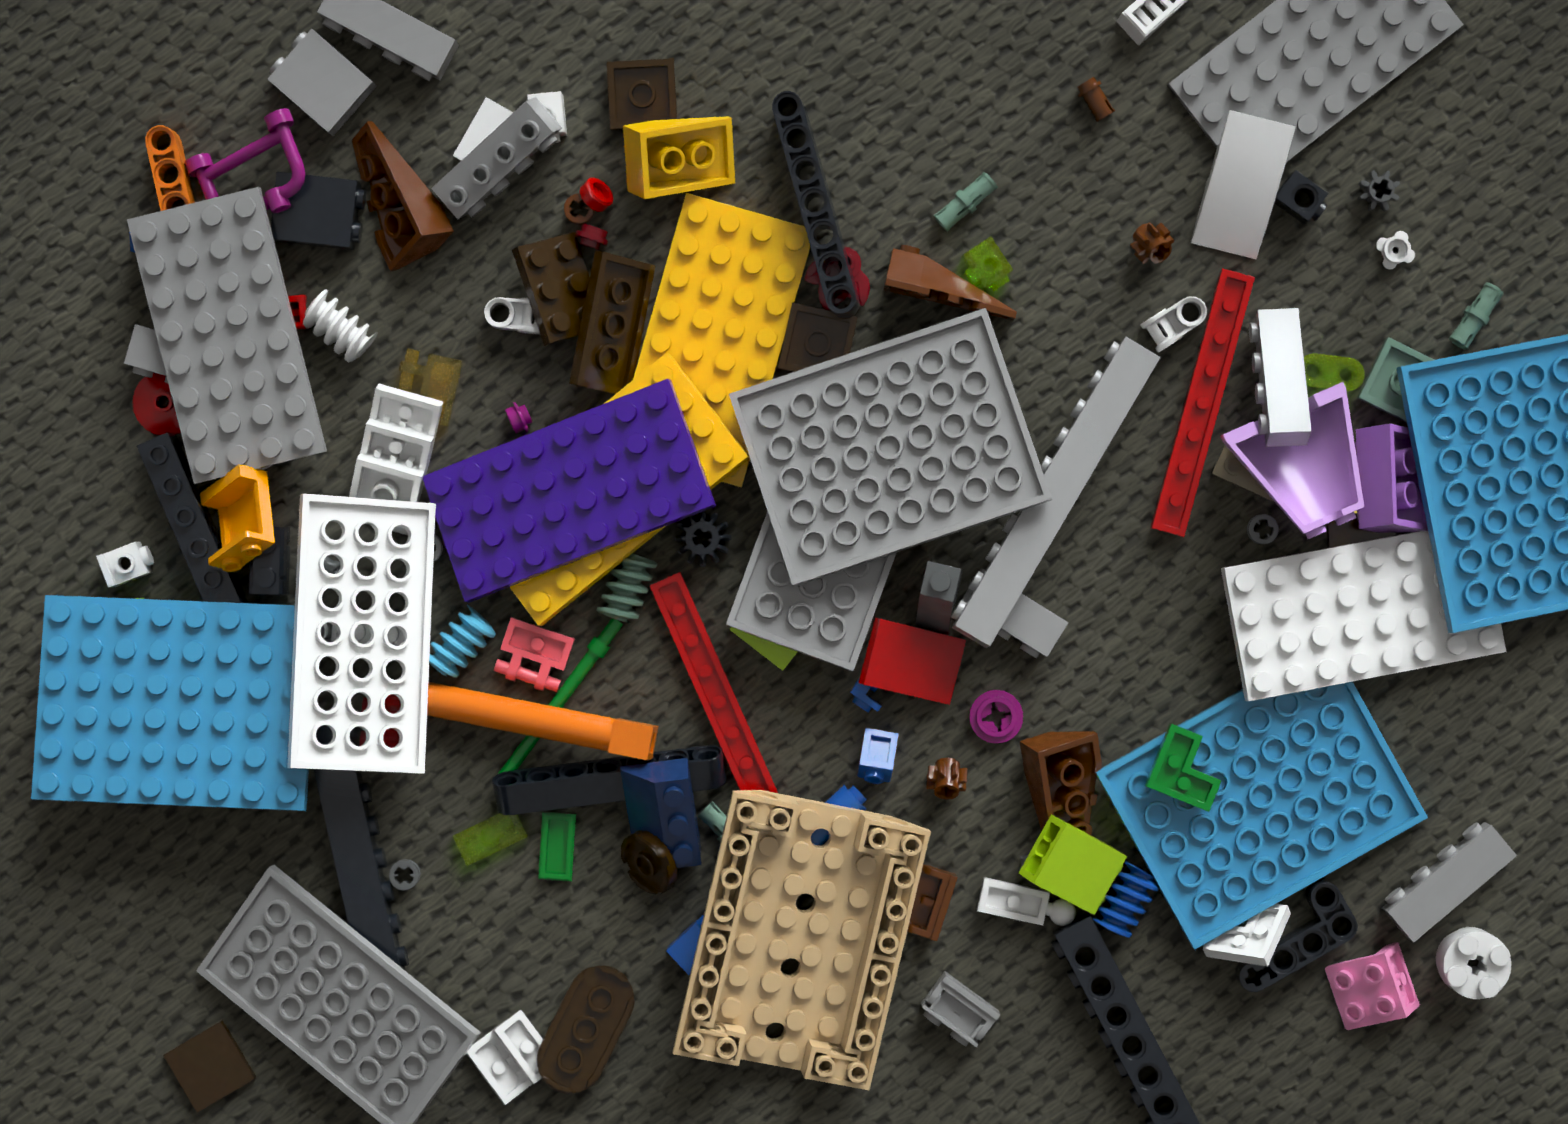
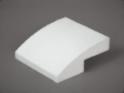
M522 1010L516 1012L475 1042L466 1053L503 1105H506L529 1086L542 1079L537 1067V1052L543 1039Z

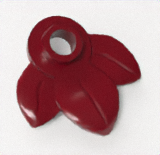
M845 247L847 257L851 261L850 267L858 292L860 306L863 307L869 296V279L861 271L862 263L859 254L854 249ZM814 261L807 269L805 281L810 284L819 285L818 295L820 303L824 310H830L824 297ZM838 261L828 264L826 268L827 276L833 277L841 272L842 268L839 267ZM847 293L838 295L835 299V307L841 304L846 297L851 300V295Z

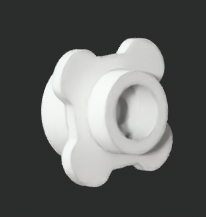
M1403 231L1396 232L1393 237L1388 239L1380 238L1376 243L1377 250L1381 251L1384 258L1382 264L1386 269H1394L1397 264L1402 262L1410 263L1415 257V253L1411 250V245L1408 241V235ZM1397 247L1398 253H1393L1392 249Z

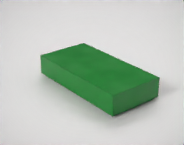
M542 812L538 879L572 881L577 814Z

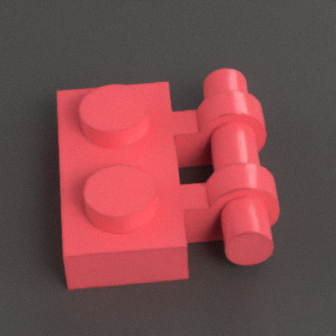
M511 617L500 650L512 653L513 655L510 662L497 659L494 672L506 675L505 679L514 682L518 679L533 684L534 689L540 691L548 689L558 692L561 680L551 677L549 674L552 667L565 670L575 638ZM523 657L541 663L539 672L522 667Z

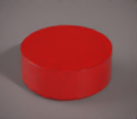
M589 178L580 187L581 198L594 211L603 212L613 203V194L610 188L600 179Z

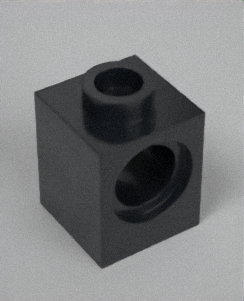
M1295 170L1277 192L1274 203L1302 224H1305L1310 219L1316 221L1327 207V204L1323 201L1329 193ZM1297 191H1303L1308 194L1310 198L1308 208H1301L1295 203L1294 196Z

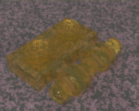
M407 348L405 359L400 362L399 371H402L398 389L411 392L414 376H424L420 395L443 401L439 425L449 427L463 361L429 353L427 366L417 364L420 351Z

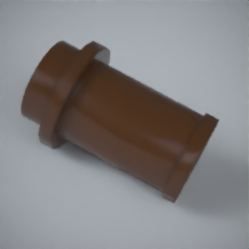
M1092 77L1077 87L1080 92L1078 97L1084 98L1096 118V122L1115 112V109L1111 106L1099 86L1102 84L1101 81L1097 82L1095 77Z

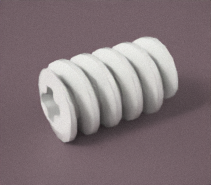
M325 289L307 308L303 325L306 328H311L315 325L314 335L319 337L325 334L324 343L331 345L336 342L334 351L337 354L346 351L344 359L348 363L352 362L368 349L378 332L368 337L366 335L369 329L368 324L360 328L356 327L359 316L355 315L347 320L346 315L349 308L346 306L339 311L335 310L339 300L334 298L327 303L325 299L328 291Z

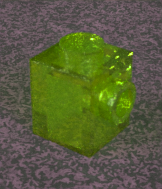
M992 236L962 255L961 258L968 267L964 271L966 277L974 286L980 285L983 291L991 287L994 292L1010 281L1007 275L1013 271V268Z

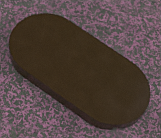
M606 965L593 966L581 971L572 981L537 1052L538 1071L544 1082L553 1090L564 1094L581 1092L593 1086L599 1079L634 1008L633 988L621 971Z

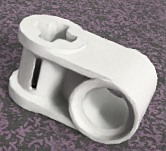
M1189 296L1167 310L1166 308L1140 324L1142 329L1148 330L1157 344L1155 349L1159 353L1184 337L1185 333L1200 325L1207 315V308L1201 299ZM1192 303L1198 307L1199 316L1196 321L1189 322L1183 318L1181 309L1184 304ZM1157 324H1159L1166 337L1163 335L1162 331L1160 330Z
M498 297L493 298L486 304L484 310L485 318L493 328L520 333L540 334L536 320L532 324L533 311L528 298ZM497 305H505L509 308V317L504 322L498 323L491 318V311Z

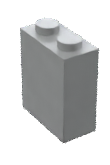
M311 28L308 33L302 32L294 40L291 46L293 50L286 58L281 57L272 65L269 71L271 75L268 80L329 134L334 136L377 86Z

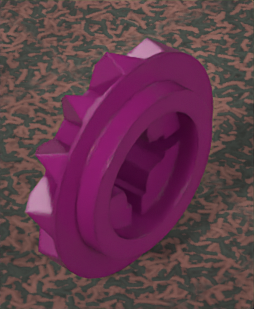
M989 690L981 694L970 708V724L973 731L978 737L989 743L1009 741L1019 732L1023 723V710L1020 703L1013 695L1003 690ZM993 702L999 712L1011 713L1001 719L1000 731H998L993 721H982V718H986L987 715L991 714V703Z

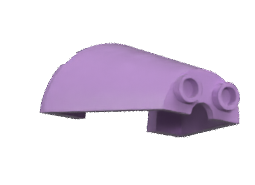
M1343 382L1308 398L1311 434L1307 445L1266 447L1265 435H1259L1258 421L1250 422L1220 436L1227 448L1301 533L1306 534L1308 539L1326 532L1327 530L1324 525L1333 520L1339 526L1357 518L1354 511L1364 507L1347 391Z

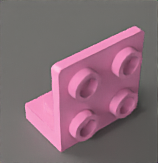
M1398 942L1384 946L1374 955L1331 964L1325 968L1346 1030L1407 1018L1420 1006Z

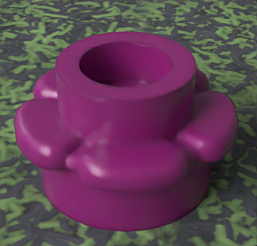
M513 402V406L505 409L515 434L524 430L527 433L529 432L527 425L533 423L525 405L518 407L517 403Z

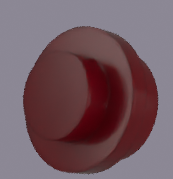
M584 223L581 230H577L575 236L581 238V245L595 250H599L600 245L607 246L609 242L606 240L607 231Z

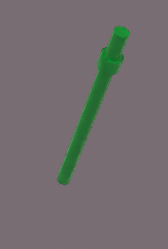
M611 618L600 635L593 637L587 645L589 650L548 705L564 707L599 657L603 659L611 648L609 646L610 642L624 625L621 621ZM526 735L499 773L517 770L540 738Z

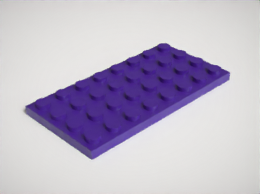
M665 379L423 476L430 502L436 504L435 517L464 601L468 603L716 506L670 379Z

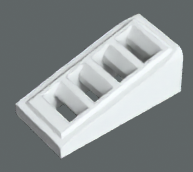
M1136 0L1122 12L1117 19V23L1137 45H1140L1188 0H1177L1174 3L1170 0H1158L1166 8L1164 12L1152 0ZM1143 5L1156 18L1154 21H1152L1141 9Z

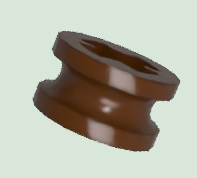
M579 193L571 195L566 200L564 212L570 222L582 225L592 220L595 211L588 206L585 207L586 210H589L585 217L579 214L575 218L570 213L574 211L573 208H570L572 203L580 204L583 202Z

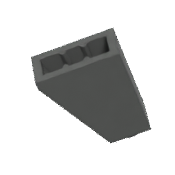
M931 561L927 562L919 596L915 627L948 635L952 620L951 615L954 611L963 569Z

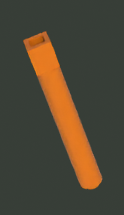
M428 682L427 716L608 751L607 753L632 758L653 759L659 726Z

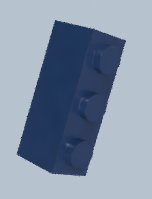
M682 758L620 766L631 834L638 830H643L657 836L667 846L673 856L676 868L702 865L700 836L688 759Z

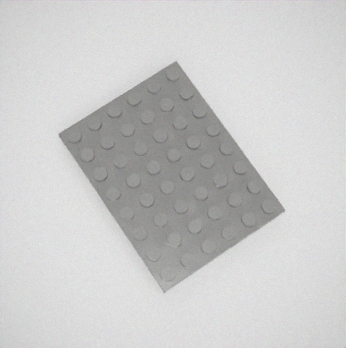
M986 308L729 394L793 587L1052 501Z

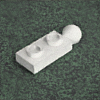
M986 877L983 878L977 911L1042 926L1045 915L1050 916L1055 924L1061 926L1070 924L1076 916V909L1072 903L1064 899H1058L1053 903L1048 902L1049 891Z

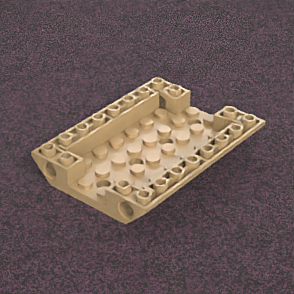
M733 790L672 1053L674 1055L739 1066L741 1059L801 1070L804 1079L870 1090L931 831L889 815L764 790ZM817 829H825L829 832V838L823 845H815L811 842V835ZM802 894H810L814 897L813 905L807 910H800L796 907V900ZM789 958L796 959L799 962V966L794 973L785 974L781 971L783 961ZM772 1023H780L784 1026V1030L781 1036L770 1038L766 1035L767 1027Z

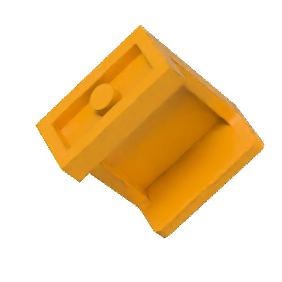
M238 464L226 476L221 477L200 493L201 505L218 509L222 548L208 558L209 566L222 568L226 572H236L275 543L267 471Z

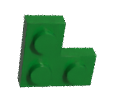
M1169 723L1145 786L1209 812L1222 780L1191 768L1203 736Z

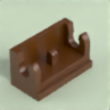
M923 864L907 932L938 941L958 878L956 874Z

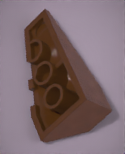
M367 121L352 139V144L361 179L365 182H370L371 200L367 201L369 212L377 211L381 230L374 232L377 244L390 271H396L439 249L454 230L437 198L374 122Z
M901 245L900 250L893 248L884 291L974 312L986 308L988 315L1012 321L1015 320L1017 311L929 257L920 255L919 248L908 245Z
M1095 731L1047 732L1020 741L1024 773L1041 831L1052 814L1091 835L1092 827L1089 824L1092 805H1096L1097 794L1094 793L1097 778L1095 772L1102 768L1098 733Z

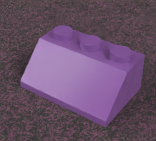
M1389 423L1356 429L1355 449L1364 500V507L1357 510L1359 529L1378 533L1428 531L1408 428Z

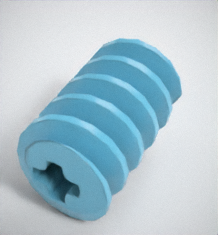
M469 605L467 606L471 612L470 615L462 612L458 613L462 622L461 625L453 622L449 623L453 632L452 635L442 631L439 633L444 642L442 645L433 641L430 643L435 653L433 655L430 654L429 663L446 677L447 675L456 678L459 676L456 665L464 668L468 666L469 663L465 655L472 658L477 656L478 653L474 645L481 648L487 645L483 635L494 638L496 635L490 623Z

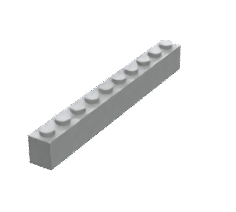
M1125 337L1120 344L1115 341L1112 343L1104 357L1105 360L1109 361L1103 372L1097 370L1087 385L1092 391L1086 401L1081 398L1079 399L1070 416L1075 418L1069 430L1063 427L1053 443L1058 447L1052 458L1046 455L1040 464L1052 501L1022 510L1018 516L1011 514L1002 531L1007 533L1001 545L995 542L985 558L990 563L984 574L980 571L976 573L968 589L973 591L967 602L960 600L951 615V618L956 620L951 628L985 648L991 646L1160 359L1158 355L1128 337Z

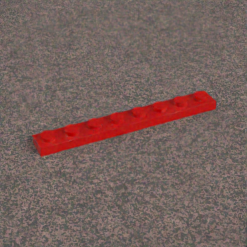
M1223 268L1220 270L1150 527L1152 529L1181 537L1185 536L1255 277Z
M681 572L650 585L739 789L764 790L778 793Z

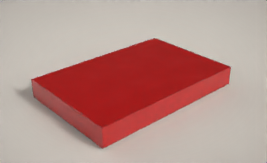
M875 617L859 683L950 705L966 640Z

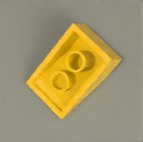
M732 117L653 120L623 125L628 192L643 199L735 184Z

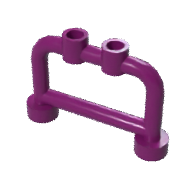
M279 109L266 115L264 121L270 132L269 134L213 164L209 153L192 156L184 162L189 176L197 177L206 200L219 197L213 182L214 179L281 143L290 165L292 176L287 184L266 191L263 199L266 210L271 209L273 214L283 212L291 207L288 198L295 195L304 184L305 168L290 131L294 120L289 109Z

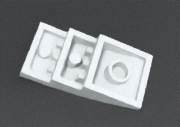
M1228 110L1221 140L1217 146L1210 176L1206 182L1191 243L1257 259L1296 126Z
M378 384L375 389L370 418L366 423L361 451L356 460L349 497L419 502L424 486L423 476L427 474L443 401ZM396 526L393 529L394 532L408 535L407 531L401 526Z

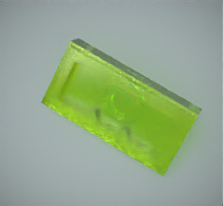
M500 813L453 835L467 866L528 837L518 814L503 815Z

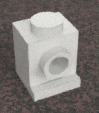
M133 542L96 556L108 588L117 587L153 573L150 565L154 564L153 556L148 546H142L141 542ZM124 557L129 558L131 561V566L127 570L121 566V560Z

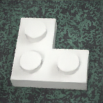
M1275 904L1248 919L1245 927L1236 926L1207 942L1203 947L1206 957L1268 967L1291 915L1288 905Z

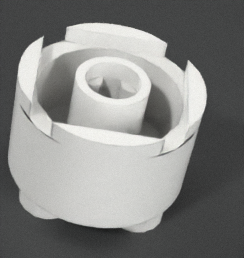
M1465 927L1452 932L1441 941L1436 953V966L1444 983L1458 994L1470 999H1485L1496 996L1507 983L1511 973V955L1506 946L1497 937L1476 927ZM1469 959L1479 960L1478 966H1472V968L1468 966Z

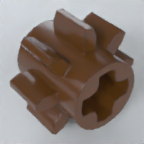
M1149 222L1136 229L1133 234L1134 242L1130 244V247L1135 251L1134 255L1143 264L1149 259L1156 264L1163 262L1169 257L1172 251L1171 244L1175 240L1170 236L1171 232L1163 223H1159L1155 228Z
M948 757L938 759L935 762V766H928L927 789H934V794L938 798L954 799L959 795V791H966L968 769L960 768V763L956 759Z

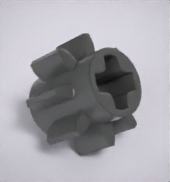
M1373 170L1369 172L1370 182L1362 180L1358 183L1361 188H1364V194L1357 199L1360 201L1366 199L1369 203L1368 211L1373 210L1376 205H1380L1381 210L1385 212L1389 209L1388 200L1396 202L1400 199L1398 195L1394 194L1395 187L1400 184V181L1392 182L1389 179L1390 171H1386L1382 176L1378 177L1377 173ZM1382 184V191L1386 195L1377 198L1375 197L1376 190L1372 187Z

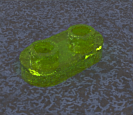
M1317 353L1304 356L1307 387L1328 389L1343 382L1346 391L1349 392L1357 389L1363 383L1365 377L1364 368L1354 358ZM1311 364L1318 368V374L1315 377H1310L1307 374V367ZM1342 369H1348L1351 372V379L1349 381L1341 379L1340 372Z

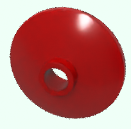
M153 372L152 378L144 377L134 391V414L138 422L153 434L162 435L167 432L179 434L181 431L169 384L164 382L166 376ZM166 396L169 399V405L162 409L158 405V400L160 397Z

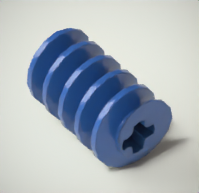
M1125 861L1124 864L1128 867L1130 873L1119 872L1118 876L1124 882L1123 885L1112 883L1111 888L1116 892V897L1106 895L1105 900L1110 907L1098 908L1099 913L1103 916L1102 920L1092 919L1110 931L1129 938L1132 936V932L1126 925L1138 926L1139 924L1133 913L1145 914L1146 912L1140 901L1151 903L1153 900L1147 889L1158 891L1159 887L1153 880L1154 877Z

